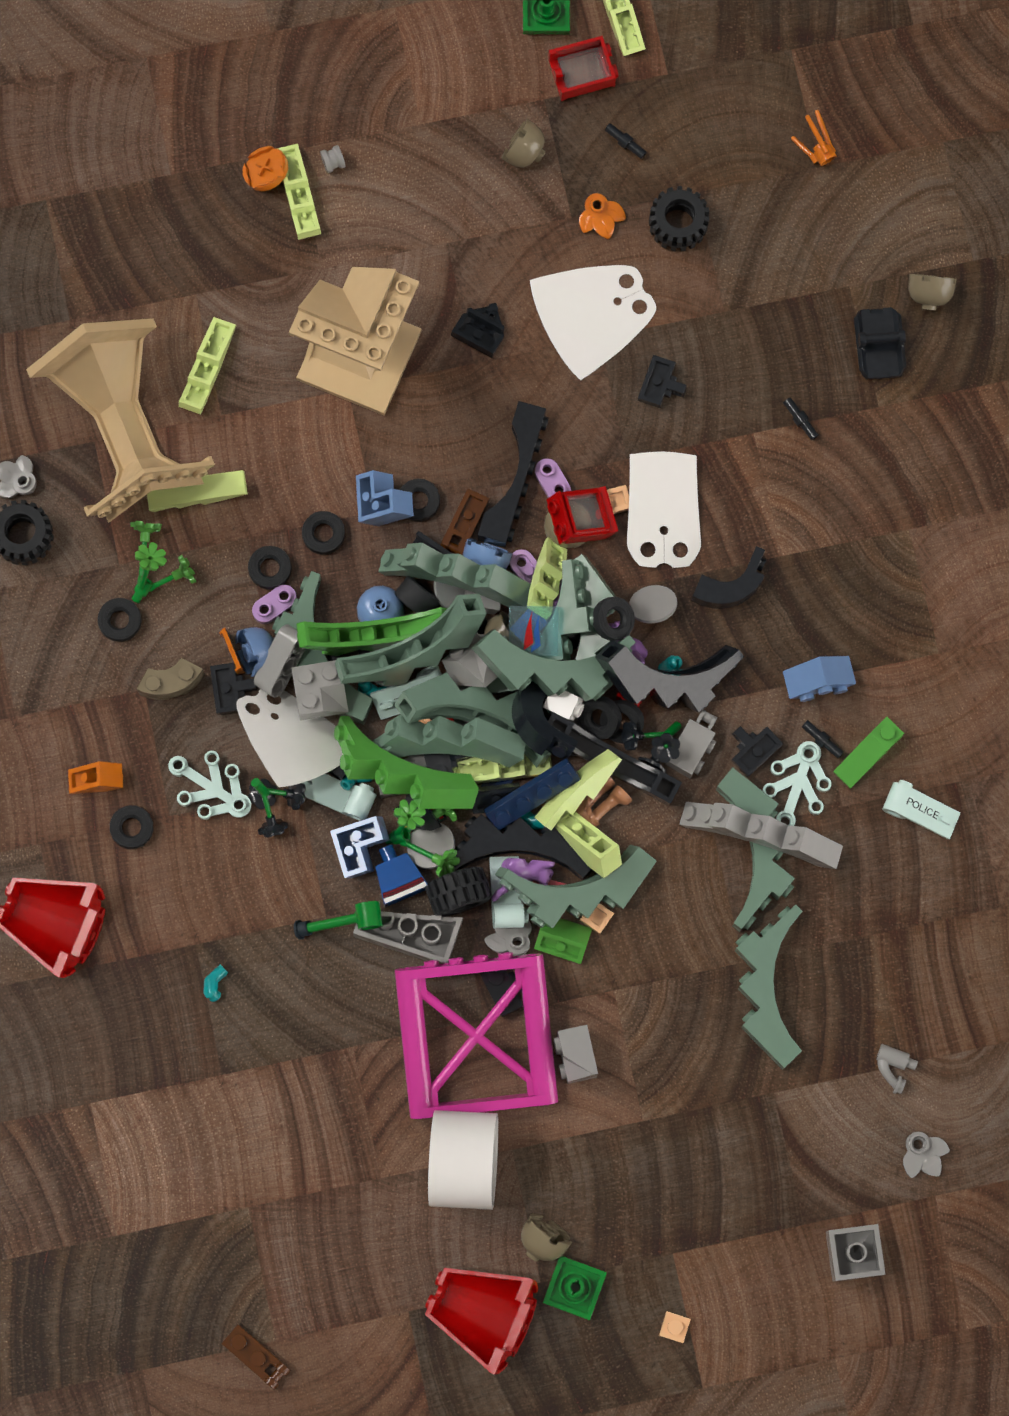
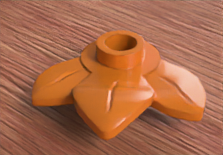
M594 193L585 200V210L579 217V225L583 233L589 232L594 228L601 237L609 239L614 231V222L624 221L626 215L623 208L617 202L607 201L606 197L602 194ZM594 201L600 202V209H595L593 207Z

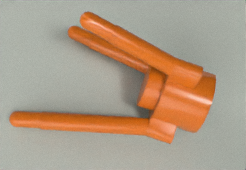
M815 110L825 141H823L809 115H806L805 118L819 143L813 148L814 154L795 136H792L791 140L810 157L814 164L819 162L823 166L835 159L837 155L819 110Z

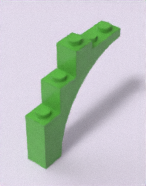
M439 607L406 616L363 622L316 623L303 621L296 624L297 639L300 648L320 650L324 655L340 656L356 650L376 651L403 641L423 630L439 618L447 608Z
M340 716L338 726H335L334 737L342 749L343 755L340 758V767L344 770L348 780L375 779L383 794H410L418 809H470L474 807L479 788L471 774L433 770L401 759L368 739L356 727L350 716Z

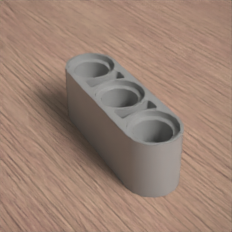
M289 624L279 629L268 650L265 663L257 671L254 678V685L273 698L283 693L292 676L291 668L297 666L306 649L300 648L297 639L298 632Z

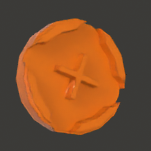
M272 146L261 147L252 152L248 157L247 164L244 163L243 177L246 183L256 191H267L275 188L283 181L288 172L286 156L281 150L275 149Z

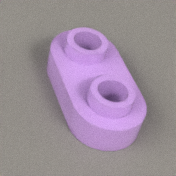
M542 459L536 464V479L548 498L556 493L554 491L556 487H561L563 492L571 491L569 483L554 460ZM549 467L552 471L547 474L542 469Z
M516 550L513 552L509 564L510 568L516 576L531 584L537 561L527 550ZM524 560L526 565L520 567L517 565V562Z
M280 585L257 600L252 608L255 620L261 624H268L274 621L277 616L280 617L284 611L290 610L295 598H297L295 590L289 585ZM287 593L289 597L286 600H281L280 595ZM268 607L269 611L266 614H262L260 609Z

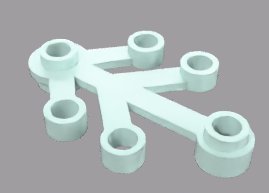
M812 741L803 742L798 747L797 754L782 761L776 760L770 767V771L774 776H781L785 769L800 763L797 773L775 783H767L762 790L766 793V788L772 787L774 794L768 796L774 798L777 792L792 786L784 811H781L776 817L779 821L784 817L788 818L790 826H794L796 822L793 813L801 790H803L809 803L808 810L811 814L818 815L824 808L822 801L818 800L806 776L809 767L817 779L816 788L818 791L827 792L831 788V780L825 776L818 762L821 757V749ZM811 750L813 757L807 758L804 752ZM776 764L781 765L782 771L776 772L773 766ZM820 781H826L828 787L825 789L821 788L819 785ZM813 803L820 805L819 811L812 809Z
M208 751L204 757L206 764L209 766L211 781L190 768L187 760L182 756H175L169 761L168 767L174 776L181 777L184 775L205 789L192 793L181 791L177 795V801L181 806L186 807L191 803L219 798L225 802L224 804L212 807L207 804L200 805L197 809V814L201 819L207 820L211 816L230 813L236 818H242L250 812L251 801L246 795L241 793L238 778L240 770L237 765L229 764L225 768V775L230 779L232 795L223 789L218 766L220 758L217 752ZM215 755L217 759L211 763L208 761V756ZM180 761L183 763L181 769H175L174 763ZM230 768L237 770L234 776L228 774ZM188 795V802L182 803L180 801L181 796ZM237 801L243 802V807L241 809H236L234 807V804ZM203 808L209 809V814L207 816H202L200 814V811Z

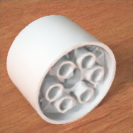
M434 1110L429 1151V1206L493 1210L498 1158V1113Z

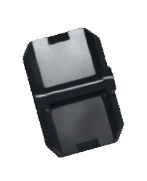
M892 307L871 310L862 309L858 311L854 317L859 370L866 380L901 377L907 366L904 347L906 335L905 330L902 329L901 315Z

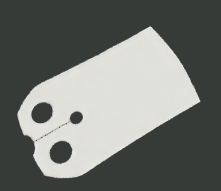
M664 451L630 454L627 547L639 566L656 568L657 565L666 563L671 565L672 568L688 567L698 555L701 548L696 455ZM662 526L668 528L666 535H662L659 531ZM645 542H651L655 546V553L651 557L643 556L640 551L642 544ZM679 542L684 543L688 548L686 556L682 558L675 556L673 553V546Z

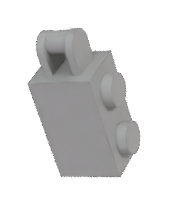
M702 710L696 722L690 719L679 737L681 743L679 757L671 759L665 765L691 779L693 773L698 775L705 763L701 761L705 752L710 754L716 744V741L713 740L715 732L711 731L718 717ZM703 720L708 723V728L700 725V721Z

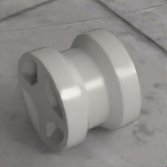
M338 145L333 146L332 150L320 151L327 173L333 172L338 167L341 169L346 167Z

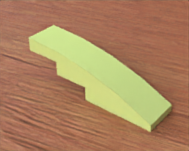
M603 0L622 55L626 56L645 50L637 18L630 1Z
M294 144L277 148L284 153L288 160V172L283 179L298 240L320 235L321 230L299 146Z
M213 317L197 352L196 361L179 400V407L198 414L202 413L224 361L236 324Z
M245 471L205 475L201 477L204 483L202 485L153 490L147 494L149 511L156 512L173 507L180 509L200 503L207 505L247 495Z
M549 537L546 538L540 552L527 601V608L546 620L552 614L553 600L559 594L560 580L562 579V561L567 560V549L560 547Z
M607 749L577 771L581 780L549 799L534 818L552 831L565 811L573 815L586 796L593 800L622 759Z
M525 754L523 760L510 768L492 761L471 757L457 762L458 767L454 768L453 771L454 773L471 774L475 783L478 784L535 777L550 769L552 764L551 756L543 765L537 768Z

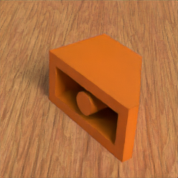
M98 761L69 769V794L108 792L123 788L122 763Z

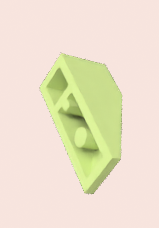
M567 811L564 812L554 827L587 866L605 878L622 865L620 849L617 843L577 812H574L573 815Z

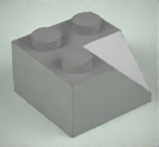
M476 633L469 648L451 649L449 654L442 659L448 675L457 685L486 687L497 678L495 673L472 650V647L485 635Z
M336 660L291 668L300 721L349 713L345 687L340 682L335 666Z
M583 1025L558 1031L557 1038H554L553 1043L556 1055L561 1054L563 1064L559 1065L561 1079H566L567 1084L596 1078L598 1071L588 1026Z
M878 1224L826 1231L833 1282L886 1275Z

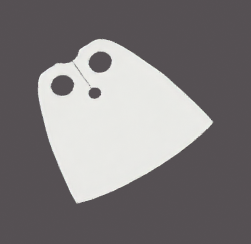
M632 266L587 267L530 280L534 303L542 324L560 357L580 380L590 375L621 351L648 324L656 311V304L652 296L643 290L641 274ZM624 274H629L634 279L633 286L627 289L619 284V279ZM616 297L622 299L620 305H615L613 303V300ZM636 300H643L647 304V310L643 314H637L633 311L632 304Z
M261 689L256 696L246 695L238 699L237 710L244 729L256 753L278 787L292 786L312 780L340 766V758L343 753L338 741L334 737L335 725L324 717L300 721L297 699L293 695L283 691L280 695L281 703L278 705L270 703L267 700L268 694ZM246 704H256L260 708V713L256 715L250 714L245 708ZM276 713L279 718L275 720L271 717V714Z

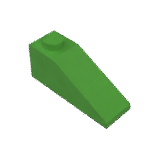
M886 717L847 756L833 773L851 789L902 738L904 732Z

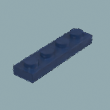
M566 758L484 809L485 813L494 826L501 830L580 781V775Z

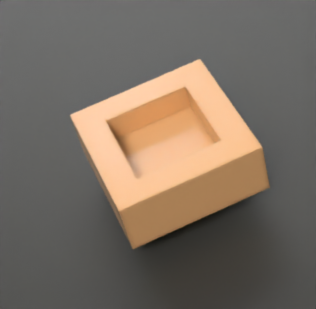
M626 485L608 489L607 492L613 513L629 511V494Z
M599 903L589 918L581 917L580 921L598 934H601L614 913Z
M666 1311L659 1336L684 1343L691 1319Z

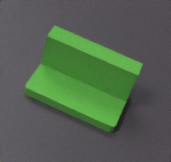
M560 918L553 928L547 926L540 928L534 949L581 964L592 929Z

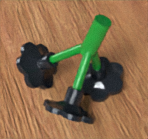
M675 721L664 732L643 733V731L636 730L634 722H625L623 724L621 740L624 742L625 750L630 751L636 750L637 741L654 737L652 740L651 758L639 757L638 760L666 773L667 771L659 762L668 763L671 759L679 757L681 743L679 739L673 738V736L682 726L678 721Z
M254 778L249 786L250 793L248 798L251 803L255 804L260 810L265 809L267 814L265 817L266 822L258 829V834L264 835L266 838L283 834L285 832L284 829L289 827L288 822L276 819L275 815L271 812L270 806H273L276 802L275 795H282L283 798H287V805L289 807H292L293 810H299L300 805L305 802V784L300 783L289 786L288 789L277 790V787L271 785L267 779L259 780Z

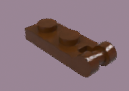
M467 489L440 544L443 548L451 553L463 555L466 541L472 537L489 503V498ZM453 536L461 539L459 545L451 542Z
M239 1324L221 1343L273 1390L279 1386V1380L284 1375L287 1376L291 1371ZM270 1364L276 1367V1370L271 1375L265 1372Z

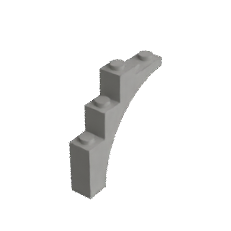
M686 802L679 824L685 828L718 833L753 842L824 868L837 869L843 848L842 845L807 827L790 826L771 816L751 814L733 804L714 803L712 805Z

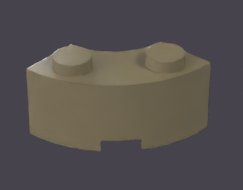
M181 658L176 665L167 670L157 671L148 668L137 691L139 695L149 699L169 700L170 698L190 692L200 683L205 673L202 668Z

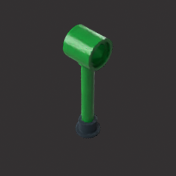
M368 901L355 904V913L316 922L296 920L294 922L295 936L302 940L305 936L312 935L316 931L357 923L358 930L383 927L380 902Z

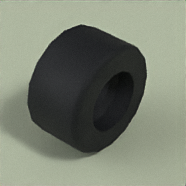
M407 576L395 591L396 597L415 613L436 609L440 605L435 594L411 576Z

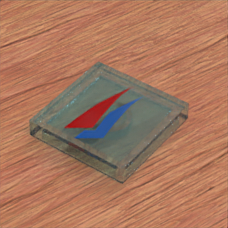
M509 606V642L533 655L558 656L559 607Z

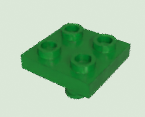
M523 0V34L570 35V0Z
M561 1256L557 1261L543 1303L590 1321L607 1272Z

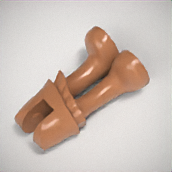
M609 777L595 799L593 800L586 796L575 812L596 827L600 825L598 821L618 804L628 805L633 800L617 785L609 796L592 811L591 807L615 785L614 780Z

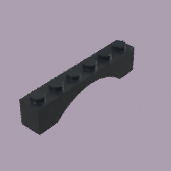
M518 401L512 421V432L519 451L517 474L505 496L484 513L478 533V541L506 548L507 542L512 543L516 530L512 528L514 519L519 520L522 506H519L521 497H526L529 484L525 483L527 475L532 476L536 464L535 461H532L534 452L539 453L542 439H539L541 430L546 431L549 417H546V408Z
M555 712L549 715L547 721L553 727L578 741L572 754L589 762L609 749L622 759L612 773V776L665 805L672 803L682 784L681 781L610 746Z

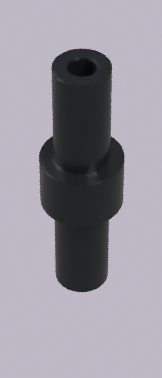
M611 123L607 125L605 131L615 138L625 150L629 149L640 159L646 155L647 151L633 141L634 138L628 133H622Z
M791 397L786 399L783 404L794 417L792 420L798 427L801 426L811 441L817 438L819 434L808 421L810 418L807 414L798 408Z
M809 720L802 725V728L815 739L814 742L821 748L825 747L837 759L844 754V751L830 740L831 737L825 731L821 732Z

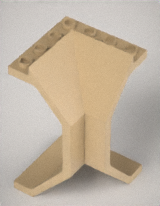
M352 267L343 289L319 280L299 305L298 313L289 330L290 336H296L309 342L305 359L296 379L385 416L421 334V328L403 321L413 296L420 285L419 281L396 272V269Z
M154 319L83 323L26 369L30 378H49L96 420L115 466L116 476L111 493L96 505L85 506L84 510L87 516L98 515L99 518L106 516L108 523L153 490L204 484L201 477L207 475V470L215 465L212 456H208L201 462L179 464L162 455L139 403L138 394L143 341L146 335L157 327Z

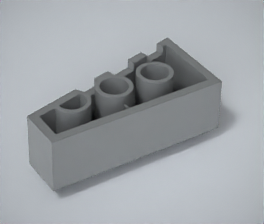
M381 911L383 927L358 930L356 923L353 936L425 961L439 960V964L449 963L448 959L451 958L463 917L428 916Z

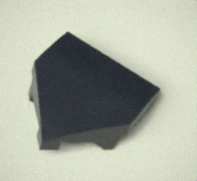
M491 303L487 307L477 309L467 308V312L462 314L453 328L451 336L492 358L504 339L505 329L498 314L497 304Z

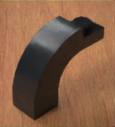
M756 546L746 571L733 581L721 582L702 574L691 601L708 608L725 609L737 606L748 600L758 590L765 575L756 571L761 572L767 560V558L763 557L765 550Z
M531 681L522 691L518 690L513 700L512 719L521 739L537 754L542 756L545 750L563 760L568 759L576 748L578 741L556 729L547 721L542 710L546 694L536 683Z

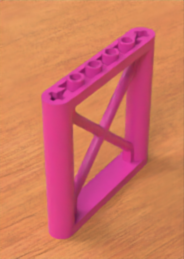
M513 952L499 953L498 958H488V955L473 956L474 960L464 961L463 957L450 958L448 959L449 963L439 964V960L424 961L423 966L394 970L411 1119L433 1117L434 1110L487 1112L558 1103L543 954L513 956ZM507 969L515 970L516 980L476 1029L426 989L425 978ZM521 989L530 1072L484 1036ZM423 1000L469 1036L432 1083ZM477 1043L522 1078L527 1085V1093L438 1103L437 1092Z

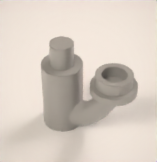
M881 1044L876 1057L878 1068L886 1081L894 1088L893 1093L901 1094L906 1080L902 1079V1076H898L896 1079L890 1071L889 1065L905 1070L906 1067L915 1070L918 1061L909 1058L910 1054Z

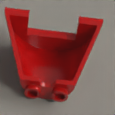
M13 877L5 889L7 901L5 905H0V929L55 976L65 978L72 975L76 971L74 967L78 963L83 964L91 953L101 931L105 915V908L101 907V900L105 899L102 888L97 884L86 882Z
M444 1268L443 1271L439 1272L435 1281V1285L438 1286L436 1294H431L426 1302L425 1308L427 1310L425 1315L490 1373L494 1375L499 1374L508 1366V1362H505L508 1356H515L529 1329L537 1300L533 1298V1293L538 1292L537 1282L527 1277Z

